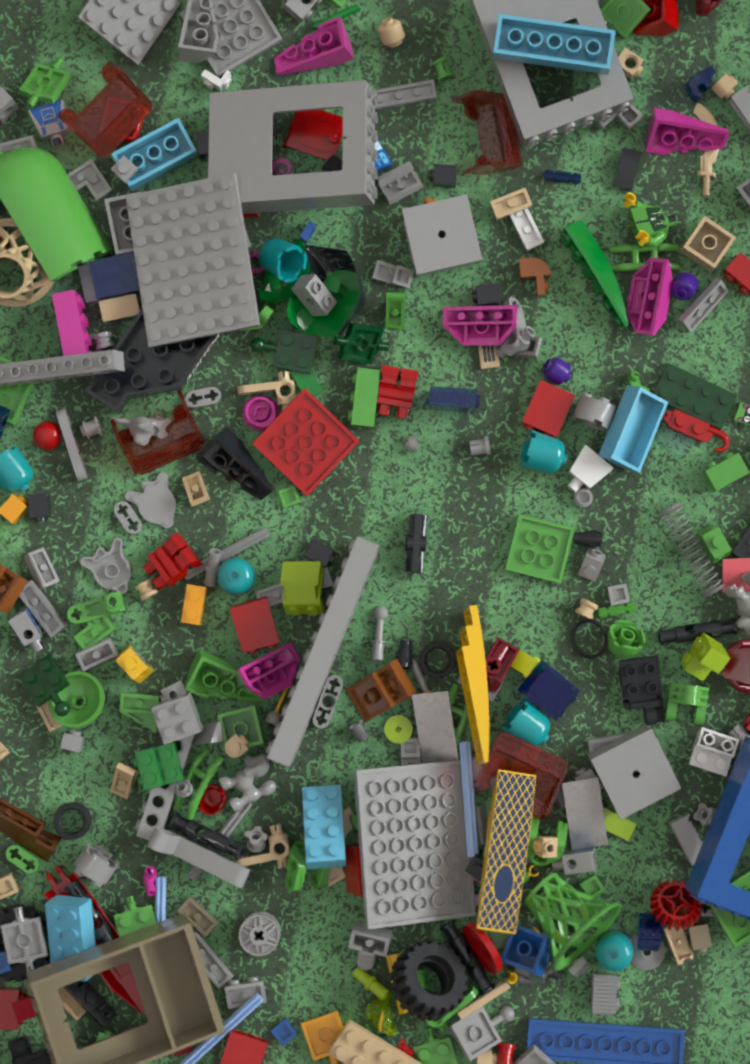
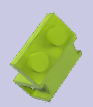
M321 561L283 562L280 584L284 586L282 605L286 614L293 616L309 614L315 616L322 614V612L324 613L325 607L321 599L324 569Z

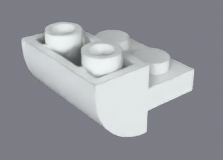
M701 727L696 735L688 764L726 777L739 739Z

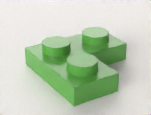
M108 617L87 622L88 626L76 634L74 639L84 650L99 643L115 631L116 628Z

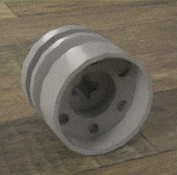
M266 911L251 913L245 918L239 929L241 946L246 952L254 956H263L272 952L276 948L281 936L279 921L274 915ZM255 931H263L264 933L262 936L264 938H256L255 936L257 933Z

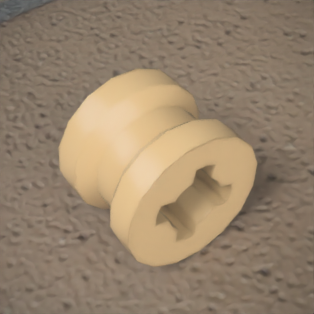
M152 579L135 586L136 591L140 593L141 601L158 593V590L153 586Z
M581 598L580 606L576 608L575 612L587 619H593V613L599 606Z

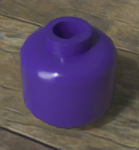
M683 272L677 274L671 286L673 296L682 301L692 299L698 288V280L691 273Z
M558 357L549 358L542 368L544 378L556 385L568 382L572 375L570 364Z

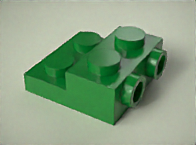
M175 742L135 752L136 757H133V764L136 769L139 768L138 784L141 788H144V791L185 780Z

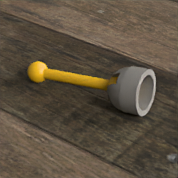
M292 686L284 689L275 711L269 712L264 721L275 726L281 721L279 710L288 689Z

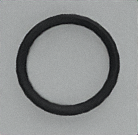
M583 619L573 627L571 643L574 650L581 657L595 659L600 657L607 649L608 635L605 628L598 621ZM584 623L597 625L604 635L603 648L595 655L584 654L575 643L576 630Z

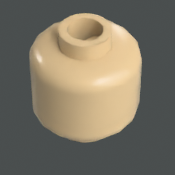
M392 17L383 19L381 21L382 24L378 27L382 43L390 48L399 46L405 37L401 22L397 19H392Z

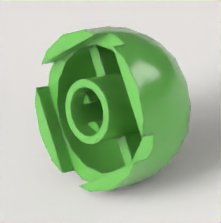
M617 620L610 626L607 632L608 649L617 657L624 659L638 655L646 643L644 631L641 628L638 630L634 627L635 623L631 621Z

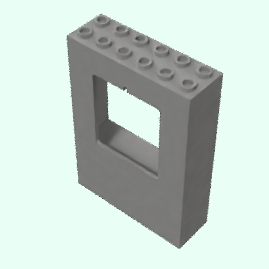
M468 0L522 147L528 146V148H532L544 139L550 141L555 139L556 135L560 133L566 135L575 131L574 128L579 126L585 128L592 125V122L595 120L604 121L609 119L610 115L614 113L620 115L629 111L628 108H630L634 98L614 45L608 75L597 73L601 84L600 87L573 96V101L568 98L544 108H540L523 63L493 59L499 14L560 23L575 19L578 25L607 29L597 0Z
M366 80L210 93L208 178L233 172L237 174L243 214L375 205V198H377L375 180L378 177L377 169L375 168V161L378 159L377 150L375 149V142L378 141V134L375 130V124L378 123V115L375 112V105L378 104L377 93L373 91L372 86L370 87ZM343 108V138H346V140H343L341 171L272 175L274 113Z

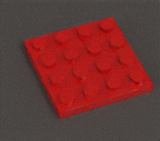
M303 388L252 444L298 489L308 496L358 444L359 440L306 388Z

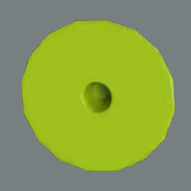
M395 715L387 720L384 732L389 741L401 744L410 739L413 727L408 718L402 715Z

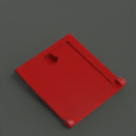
M321 109L295 111L283 146L327 161L332 155H336L343 135V117Z

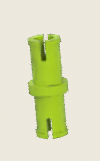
M359 967L352 973V977L363 984L364 989L370 990L381 1001L386 998L389 990L382 986L375 976H370Z

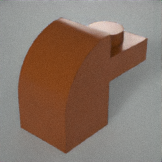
M519 258L520 281L535 279L536 298H543L545 292H548V281H544V278H550L551 276L549 266L539 258Z

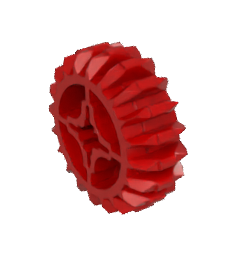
M674 879L672 883L666 880L664 884L660 883L657 888H654L653 894L650 896L649 908L652 909L651 915H657L655 922L662 921L661 927L666 924L668 925V930L675 927L677 932L681 927L685 931L688 926L693 927L694 922H698L699 916L702 913V903L690 896V892L683 885V880L677 883L676 879Z

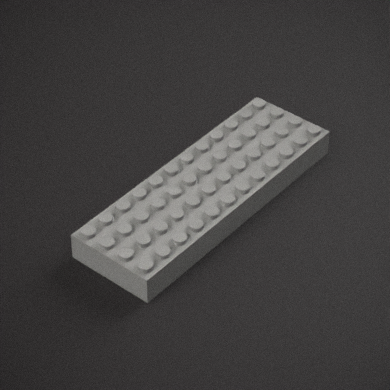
M358 536L356 540L352 539L348 551L350 556L343 560L341 565L343 573L341 577L337 576L333 587L336 590L334 595L330 594L326 602L328 610L326 614L323 612L318 622L321 627L319 632H314L311 642L314 643L311 650L307 649L303 659L306 661L304 668L299 669L296 679L299 680L298 684L291 688L288 696L291 698V701L284 706L281 716L284 717L283 721L277 723L273 733L276 735V738L269 743L266 753L269 754L268 759L288 767L294 762L379 552V545Z

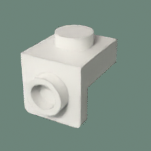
M206 69L201 74L204 81L203 84L209 89L214 87L220 92L224 88L227 89L232 82V76L228 70H226L221 79Z

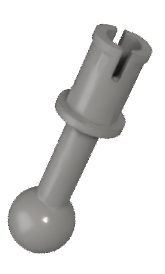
M377 606L373 610V616L376 619L375 640H371V660L381 662L383 661L384 645L386 644V641H382L384 620L388 616V610L384 606Z

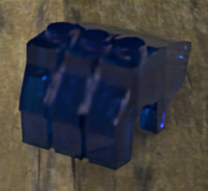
M713 66L700 71L691 77L686 84L685 90L688 93V97L696 104L702 96L698 89L705 93L707 87L709 88L713 83L711 79L716 73Z
M639 913L636 936H638V950H659L662 940V927L660 921L655 922L657 915Z

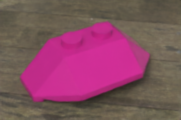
M650 257L632 277L626 315L635 333L655 336L666 320L673 283L668 259Z
M518 306L443 307V327L463 346L501 345L517 326Z
M290 642L239 668L237 671L246 687L265 700L292 686L300 658Z

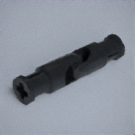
M731 618L729 621L719 622V620L700 624L675 626L673 629L668 630L658 629V638L660 645L663 646L664 643L670 642L683 643L695 641L702 633L712 638H717L725 634L733 633V635H737L738 631L735 618ZM693 630V634H689L687 631Z
M178 812L171 820V829L184 832L185 836L204 845H211L216 851L223 854L227 853L235 857L237 861L241 859L245 852V844L240 845L224 834L215 833L213 829L197 821L182 817ZM200 830H204L202 839L196 836Z
M79 879L64 888V891H67L72 897L90 898L88 893H85L79 885ZM92 903L93 921L100 917L102 922L98 929L94 928L96 940H100L102 944L114 940L111 928L99 910L96 908L94 910Z
M454 919L450 920L439 929L447 936L448 943L455 951L454 953L462 959L460 962L462 965H465L466 972L471 981L476 983L480 990V995H484L492 990L495 984L490 982L486 975L487 971L474 951L471 950L464 934L459 932L455 925L456 921ZM472 959L475 962V967L468 965Z

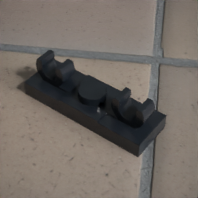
M77 981L63 987L101 1028L117 1014L87 981Z

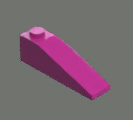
M339 16L321 23L317 26L318 29L311 35L306 34L303 37L304 40L300 43L291 45L274 58L276 74L279 76L337 66L354 59L352 45L341 17Z
M654 108L648 126L645 152L669 155L670 152L678 151L688 153V150L724 149L730 131L675 111Z

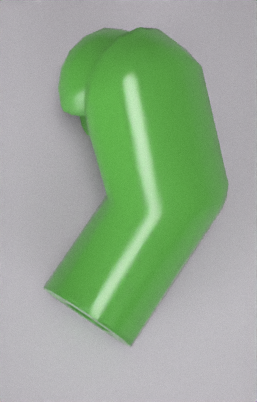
M632 371L628 375L627 381L630 386H637L650 391L649 388L641 385L640 374L637 371Z

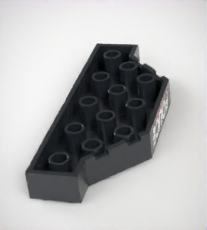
M142 308L113 349L123 352L125 371L95 375L85 391L120 415L130 399L182 390L221 334L150 348L148 347Z

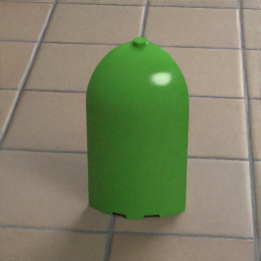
M20 147L5 153L0 151V199L50 281H57L76 270L79 263L86 265L99 260L113 251L64 168L51 153L37 147Z

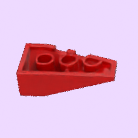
M642 0L652 10L635 28L634 34L665 36L678 31L676 0Z

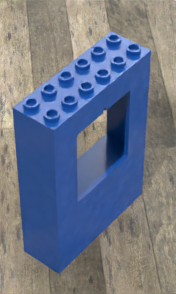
M745 736L685 889L690 892L691 897L696 898L701 903L707 904L709 901V904L719 910H727L737 917L742 918L743 916L750 921V891L730 884L731 877L750 832V738Z

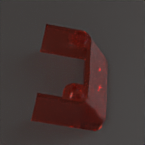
M475 89L453 98L452 103L463 104L465 115L469 119L476 121L483 155L476 158L475 166L466 169V173L487 175L521 167L522 156L517 131L503 94Z
M181 389L177 390L182 404L175 407L172 411L174 420L165 429L168 432L166 438L160 439L151 436L147 445L140 446L134 442L129 428L120 431L114 419L110 420L116 439L136 474L143 475L194 453L204 446L202 434Z

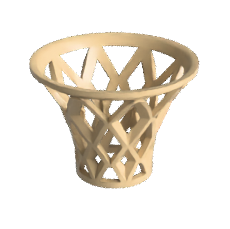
M12 218L0 219V236L4 240L0 244V258L7 257L17 261L24 271V282L20 288L16 287L14 291H3V287H0V305L8 307L26 306L41 299L50 290L54 281H50L39 261H32L33 251L26 240V245L17 246L15 239L22 236L20 230L16 229L9 235L2 228L17 227ZM10 241L12 248L4 249L5 245ZM29 249L28 257H23L21 251ZM32 266L36 267L37 269L32 274H30ZM40 274L42 279L34 283L33 279ZM41 287L39 291L33 294L34 289Z

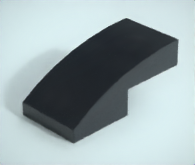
M626 147L623 148L613 186L632 190L642 152Z

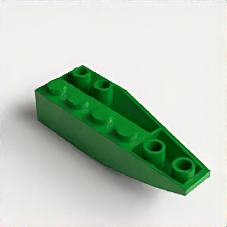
M582 219L567 225L561 234L562 244L565 248L569 247L572 251V259L583 268L581 270L583 276L587 280L590 279L593 283L592 289L597 296L601 295L603 298L602 304L608 312L611 311L614 315L613 321L617 327H622L623 330L626 329L629 324L624 301L613 270L602 249Z

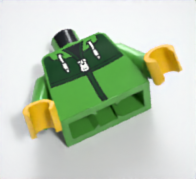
M628 192L623 197L626 200L624 206L627 208L631 207L629 222L638 248L645 246L657 247L667 238L668 227L677 225L675 215L664 216L660 206L654 207L643 204L636 200V196L631 192Z

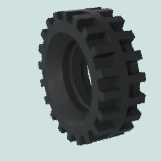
M24 904L10 905L1 909L0 936L2 934L1 925L12 923L16 920L14 911L16 907L22 906L24 918L41 916L48 956L35 959L33 965L34 969L48 965L50 951L47 921L43 916L44 913L42 911L38 912L34 909L35 907L24 906ZM25 963L11 964V971L0 974V977L5 978V981L8 982L11 980L21 982L28 979Z

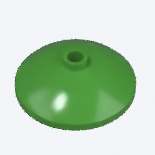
M74 671L65 674L70 685L58 693L60 699L67 702L70 706L68 715L64 717L58 716L54 711L55 704L52 699L48 700V706L52 717L59 724L67 728L77 729L85 727L97 719L104 706L105 693L96 677L87 672ZM83 700V704L79 706V701Z

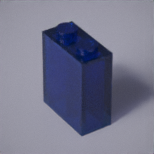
M134 252L89 261L97 300L102 301L140 292Z
M430 386L428 410L474 413L475 408L479 406L480 395L476 394L477 389Z
M540 660L517 689L555 721L564 715L567 707L577 698L580 692L578 688L543 660Z

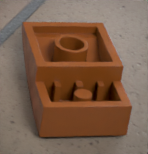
M1 563L0 611L9 613L28 580Z
M398 659L345 689L364 722L369 721L417 692Z

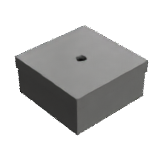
M467 194L402 209L403 223L417 278L479 264L482 261Z
M645 724L587 754L620 820L681 789L652 728Z

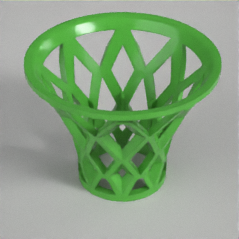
M556 872L542 880L531 891L524 902L541 924L544 934L549 936V947L555 971L567 967L587 951L610 927L622 908L619 903L609 904L577 891ZM543 887L544 891L537 895L536 893ZM557 902L560 904L562 914L559 912ZM566 905H568L573 916L569 915ZM576 908L579 909L582 917L579 916ZM611 911L606 920L603 921L601 916ZM553 919L556 920L558 931L555 929ZM567 923L574 926L575 933L572 936L568 935ZM589 926L597 927L596 932L584 943L582 933ZM555 941L559 943L560 950L556 947ZM571 945L578 948L568 957L564 958V953Z

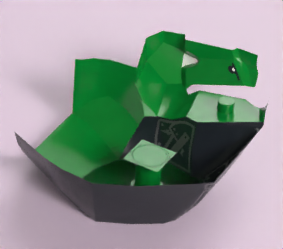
M294 239L296 245L301 247L307 255L306 268L301 270L298 277L316 274L322 283L326 280L325 287L336 299L337 303L328 315L312 316L291 290L297 280L288 282L283 287L281 286L280 279L266 271L264 285L259 288V298L272 305L289 301L287 315L290 323L305 334L333 339L335 336L340 337L366 303L364 286L358 270L347 250L306 245L300 239ZM326 271H330L332 274L327 277Z

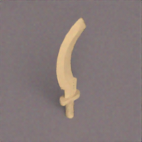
M696 103L693 113L701 121L717 126L709 110L702 104ZM719 149L706 150L704 155L700 157V171H697V176L703 177L704 197L710 196V177L716 179V173L712 172V163L716 162Z

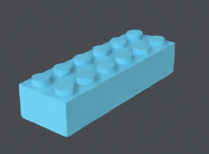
M499 14L493 59L608 75L616 30Z

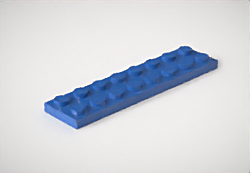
M528 1018L526 1051L535 1044L553 1061L595 1064H683L685 1030L679 1028Z

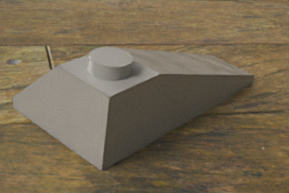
M188 0L179 40V61L200 63L215 56L217 53L219 33L213 0Z

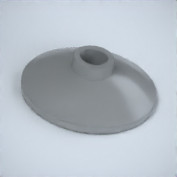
M641 931L631 937L634 945V956L631 960L633 966L641 970H651L661 964L665 956V946L657 934L650 931ZM645 948L650 949L648 955L643 954Z

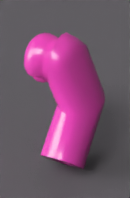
M147 866L144 870L143 882L147 896L156 894L154 883L157 877V870L153 866Z

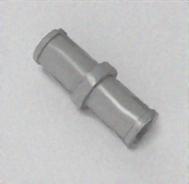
M217 548L209 550L208 562L205 564L206 575L204 584L208 587L216 585L222 553Z

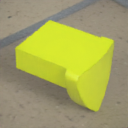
M519 650L511 667L524 674L523 677L527 679H535L542 676L543 667L540 659L537 657L533 658Z

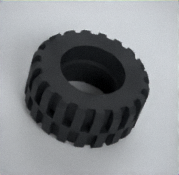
M435 940L420 941L397 957V961L392 965L393 971L390 973V980H393V982L390 984V987L395 992L393 997L395 1001L398 1000L400 1002L399 1006L402 1010L406 1009L408 1011L407 1014L412 1017L417 1015L419 1020L427 1018L428 1021H433L444 1017L463 1002L464 995L467 993L468 986L465 985L468 983V976L465 975L466 967L465 965L462 966L460 956H456L454 954L455 951L451 947L446 948V944L442 942L436 944ZM418 965L429 967L436 973L441 984L439 996L432 995L422 988L417 978Z

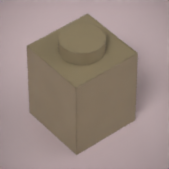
M704 921L694 923L693 927L688 926L687 934L691 949L693 951L696 950V953L708 951L707 948L712 947L708 924Z

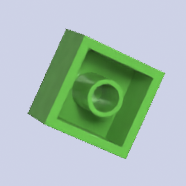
M256 705L217 714L218 721L221 722L224 746L235 734L243 735L249 742L248 747L265 743Z

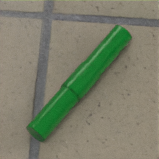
M358 4L350 6L312 25L316 31L318 29L317 26L323 22L339 16L343 19L360 11Z

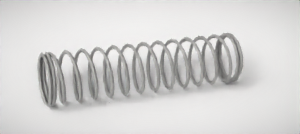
M678 502L677 504L659 512V516H662L670 511L675 510L662 520L664 522L672 518L678 517L670 524H668L666 528H670L677 524L683 523L682 525L671 531L669 535L688 529L673 539V541H678L682 538L691 536L682 543H680L676 548H680L695 542L694 544H692L680 553V555H683L690 551L698 549L696 552L685 558L684 561H688L692 558H696L698 556L703 555L702 557L688 565L687 568H691L693 566L706 562L705 564L691 572V575H693L700 571L709 569L708 571L697 577L694 581H698L703 578L714 575L713 577H711L710 579H708L707 581L698 586V588H701L708 584L717 582L716 584H714L713 586H711L710 588L701 593L703 598H705L718 592L725 586L724 584H721L715 587L722 581L721 579L709 582L718 575L717 572L704 576L715 567L709 566L701 569L711 561V559H706L701 562H698L707 555L706 552L693 556L700 550H702L704 546H698L687 551L688 549L696 545L700 541V539H696L684 544L685 542L693 538L697 533L694 532L681 537L693 528V526H688L678 530L686 523H688L689 519L673 524L674 522L685 516L686 513L683 512L671 518H668L683 507L680 504L681 502Z

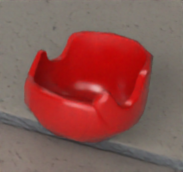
M50 420L40 422L33 431V441L39 449L45 451L53 450L61 442L62 431L56 422Z
M209 784L200 799L199 810L205 815H215L221 812L227 802L225 790L217 784Z

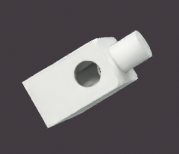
M585 445L568 472L574 478L567 486L575 493L582 485L589 490L612 471L613 467Z

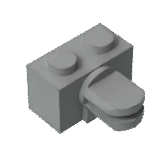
M355 921L348 948L358 950L356 962L359 968L369 970L374 966L377 955L387 956L393 930L385 928L368 930L365 928V923Z

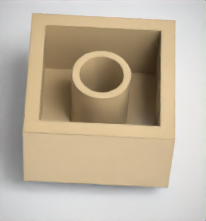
M704 216L680 252L712 273L736 237Z

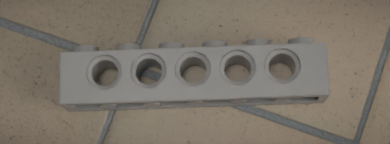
M196 734L177 740L182 743V749L178 751L183 772ZM178 782L170 784L168 788L158 787L147 791L150 796L148 801H144L141 812H143L142 819H138L135 826L137 837L150 840L155 828H165L174 802L175 789ZM156 796L163 798L164 803L162 806L154 804ZM151 814L157 817L155 825H151L148 822V816Z

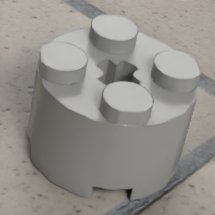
M583 392L579 397L572 419L577 423H580V420H582L590 428L608 431L616 411V405L609 403L610 400L604 397L595 399L592 398V395Z
M87 843L74 862L76 867L74 871L81 877L86 876L91 879L95 886L101 887L103 884L108 883L120 863L118 860L114 861L111 859L113 854L101 846L96 845L94 848L91 847V843Z

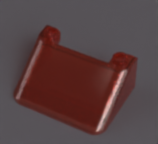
M110 61L101 70V75L108 84L79 114L70 108H65L56 115L63 124L100 157L110 155L152 109L150 99L116 64Z
M501 733L496 737L489 751L488 762L482 765L472 788L478 791L488 790L491 787L489 779L496 776L498 769L536 775L532 815L543 821L550 814L567 773L568 765L564 759L509 733Z

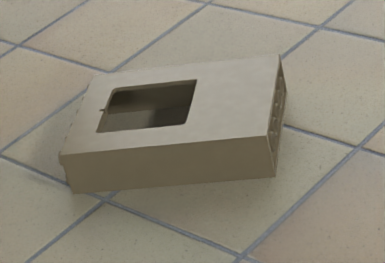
M184 913L26 973L28 979L24 980L29 996H34L31 998V1002L36 1016L40 1015L37 1017L42 1034H45L43 1038L48 1052H51L49 1056L52 1064H146L226 1032L191 923ZM129 963L147 1022L78 1049L68 1020L63 1021L67 1017L58 989L121 964Z

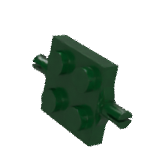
M350 322L345 336H335L333 339L334 345H341L337 357L342 361L372 364L378 350L388 351V348H390L389 343L381 342L384 329L381 326Z

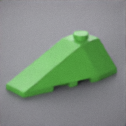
M198 650L190 666L184 690L207 698L211 696L220 697V699L235 698L243 701H263L261 697L246 687L237 671L239 669L237 666L204 650Z

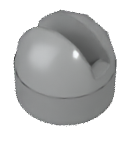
M416 435L409 436L404 440V447L408 451L419 450Z

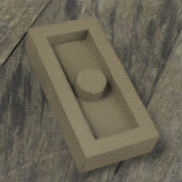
M192 896L177 910L180 914L184 913L191 925L204 937L219 923Z

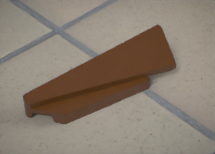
M0 798V831L48 863L61 837L44 831L46 823Z

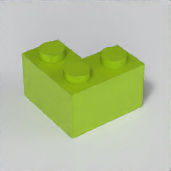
M702 633L700 637L695 639L690 651L683 655L681 665L685 671L704 681L711 670L719 674L730 660V657L720 642Z

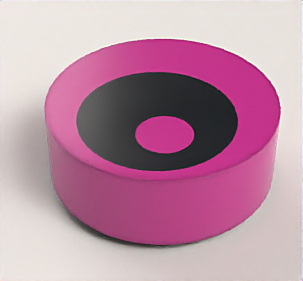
M286 158L276 159L272 166L275 175H288L292 170L291 163Z

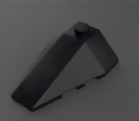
M227 426L215 435L196 456L210 471L214 473L217 470L226 475L225 479L227 481H237L241 484V489L260 500L273 491L272 486L242 441Z

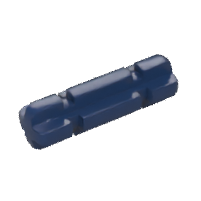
M546 169L544 180L580 184L581 174H571V172L557 170L553 172V170Z

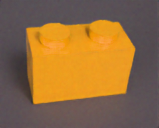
M187 584L181 617L182 623L202 626L208 591L207 587Z

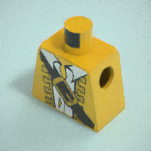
M131 644L115 658V661L123 670L140 684L155 671Z

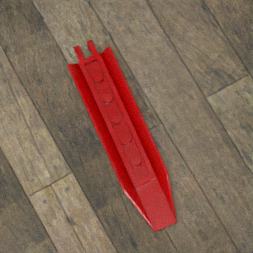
M57 865L55 867L56 872L63 880L59 884L50 872L45 874L53 887L44 894L48 901L56 895L70 896L67 891H64V888L79 879V885L92 899L94 910L96 908L102 914L112 930L113 937L115 939L119 938L117 929L76 872L68 877L62 867ZM100 917L93 921L95 929H98L102 924ZM95 938V946L101 945L100 940ZM124 963L99 973L111 991L142 1015L145 1014L129 963Z

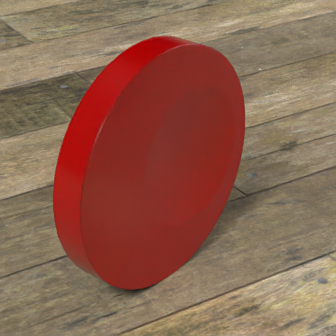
M471 921L463 926L464 936L471 950L474 951L485 969L495 975L503 970L501 957L494 946L493 940L483 930L476 929L477 924Z

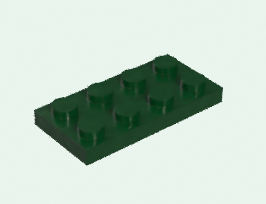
M667 363L653 393L666 400L668 406L702 420L720 430L737 397L736 394L670 363Z

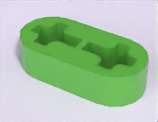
M14 844L7 848V859L24 872L32 874L39 869V859L22 846ZM11 849H18V854L22 856V859L17 856L12 858ZM26 859L29 862L31 860H34L35 862L33 865L35 866V869H28V864L23 860Z

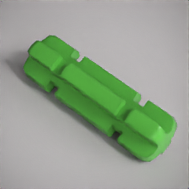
M629 602L626 605L619 604L609 606L608 608H599L598 616L599 618H607L609 615L612 617L626 614V612H635V603Z

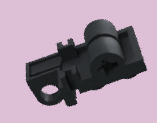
M658 656L619 660L622 697L627 699L623 700L625 710L643 708L645 724L647 726L665 722Z
M27 1036L8 1042L12 1055V1064H52L49 1056L51 1052H48L47 1048L32 1053Z

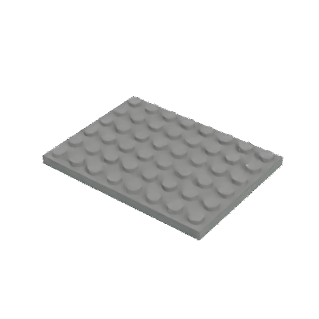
M233 172L125 196L148 347L152 348L260 326L236 173Z
M460 760L354 770L365 928L369 930L475 916L473 876L465 872L472 858L467 856Z

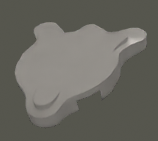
M161 472L155 481H145L142 483L144 489L142 493L128 491L125 494V498L127 501L136 504L140 514L148 522L162 525L164 528H171L174 524L173 517L177 503L173 493L169 490V477L167 473Z
M115 538L110 551L106 552L104 548L99 547L94 556L81 558L80 564L93 573L94 579L101 587L125 594L129 589L128 583L132 570L129 560L123 553V540Z

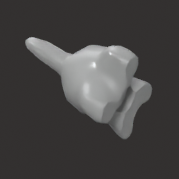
M156 412L154 418L144 416L136 417L132 420L114 418V421L119 425L129 427L134 442L140 446L147 445L151 436L160 439L166 438L168 432L165 429L171 423L170 418L163 419Z

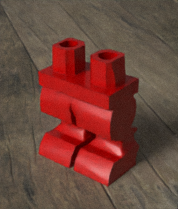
M382 365V379L380 380L377 404H379L378 414L389 416L390 406L397 407L396 418L406 419L409 410H411L416 388L415 381H417L419 371L402 368L399 387H396V378L399 375L400 368Z
M178 532L170 536L169 540L164 542L163 546L157 548L154 553L147 556L149 561L143 566V569L149 576L153 575L156 571L159 572V575L152 580L159 589L166 587L168 584L173 587L176 582L187 576V568L189 566L197 568L203 565L186 540Z

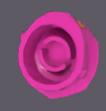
M255 395L244 404L243 420L249 427L257 431H263L279 415L276 402L268 396Z

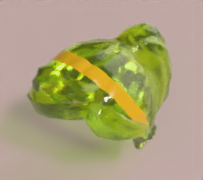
M390 991L382 1001L378 997L374 998L364 1012L365 1018L372 1021L379 1032L388 1036L397 1033L396 1025L393 1022V1018L396 1015L390 1007L392 1001Z

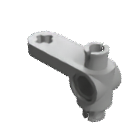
M514 297L505 300L504 305L518 306L517 326L505 341L496 347V350H498L496 353L501 358L506 355L512 356L517 352H525L529 348L530 339L535 337L534 330L530 326H526L521 304Z

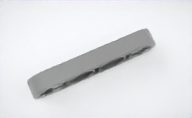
M66 408L57 410L56 415L78 481L88 479L81 454L79 455L80 450L76 437L73 436L74 431Z

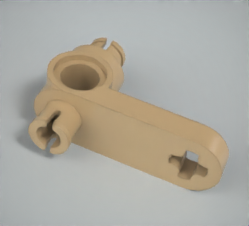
M284 371L285 377H283L282 372H278L279 381L237 387L238 395L276 392L277 405L282 406V410L296 397L294 380H290L289 371ZM283 387L291 389V393L288 396L280 394Z
M276 824V829L275 825L269 826L271 836H268L270 852L241 857L239 861L235 859L233 861L243 866L276 860L278 869L283 868L282 862L285 868L288 863L290 844L287 833L282 832V824ZM277 843H282L285 846L283 853L275 851L274 847Z

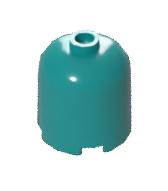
M272 238L262 245L259 251V263L266 272L284 282H293L299 278L298 275L301 270H305L307 255L301 247L281 238Z
M534 430L529 431L528 435L531 437L529 441L525 440L520 455L523 461L519 463L520 466L552 474L561 465H565L567 455H565V446L562 441Z
M14 445L11 448L13 451H10L8 448L0 454V487L7 493H14L16 491L22 493L30 487L28 483L33 478V470L19 448Z
M230 558L224 561L217 573L220 587L226 593L233 596H242L248 593L256 582V571L253 565L242 558Z
M523 699V704L521 706L516 704L506 716L508 722L506 725L502 724L501 729L525 747L533 748L540 743L543 745L550 737L548 735L550 730L549 719L528 700Z
M619 930L605 932L596 943L595 955L597 961L602 968L608 971L617 972L624 970L634 956V945L631 938Z

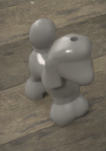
M750 571L741 576V580L749 585V587ZM735 584L730 585L725 589V594L736 600L737 613L740 616L736 625L750 636V588L749 591L745 592L741 585L738 588Z
M261 753L256 756L247 754L244 757L246 764L244 769L238 771L233 778L223 776L219 779L225 791L235 787L238 791L242 792L241 798L234 797L229 800L235 813L239 812L248 803L257 801L261 796H269L275 791L276 783L273 780L264 782L260 788H256L253 785L254 778L264 776L269 769L270 764L266 754Z

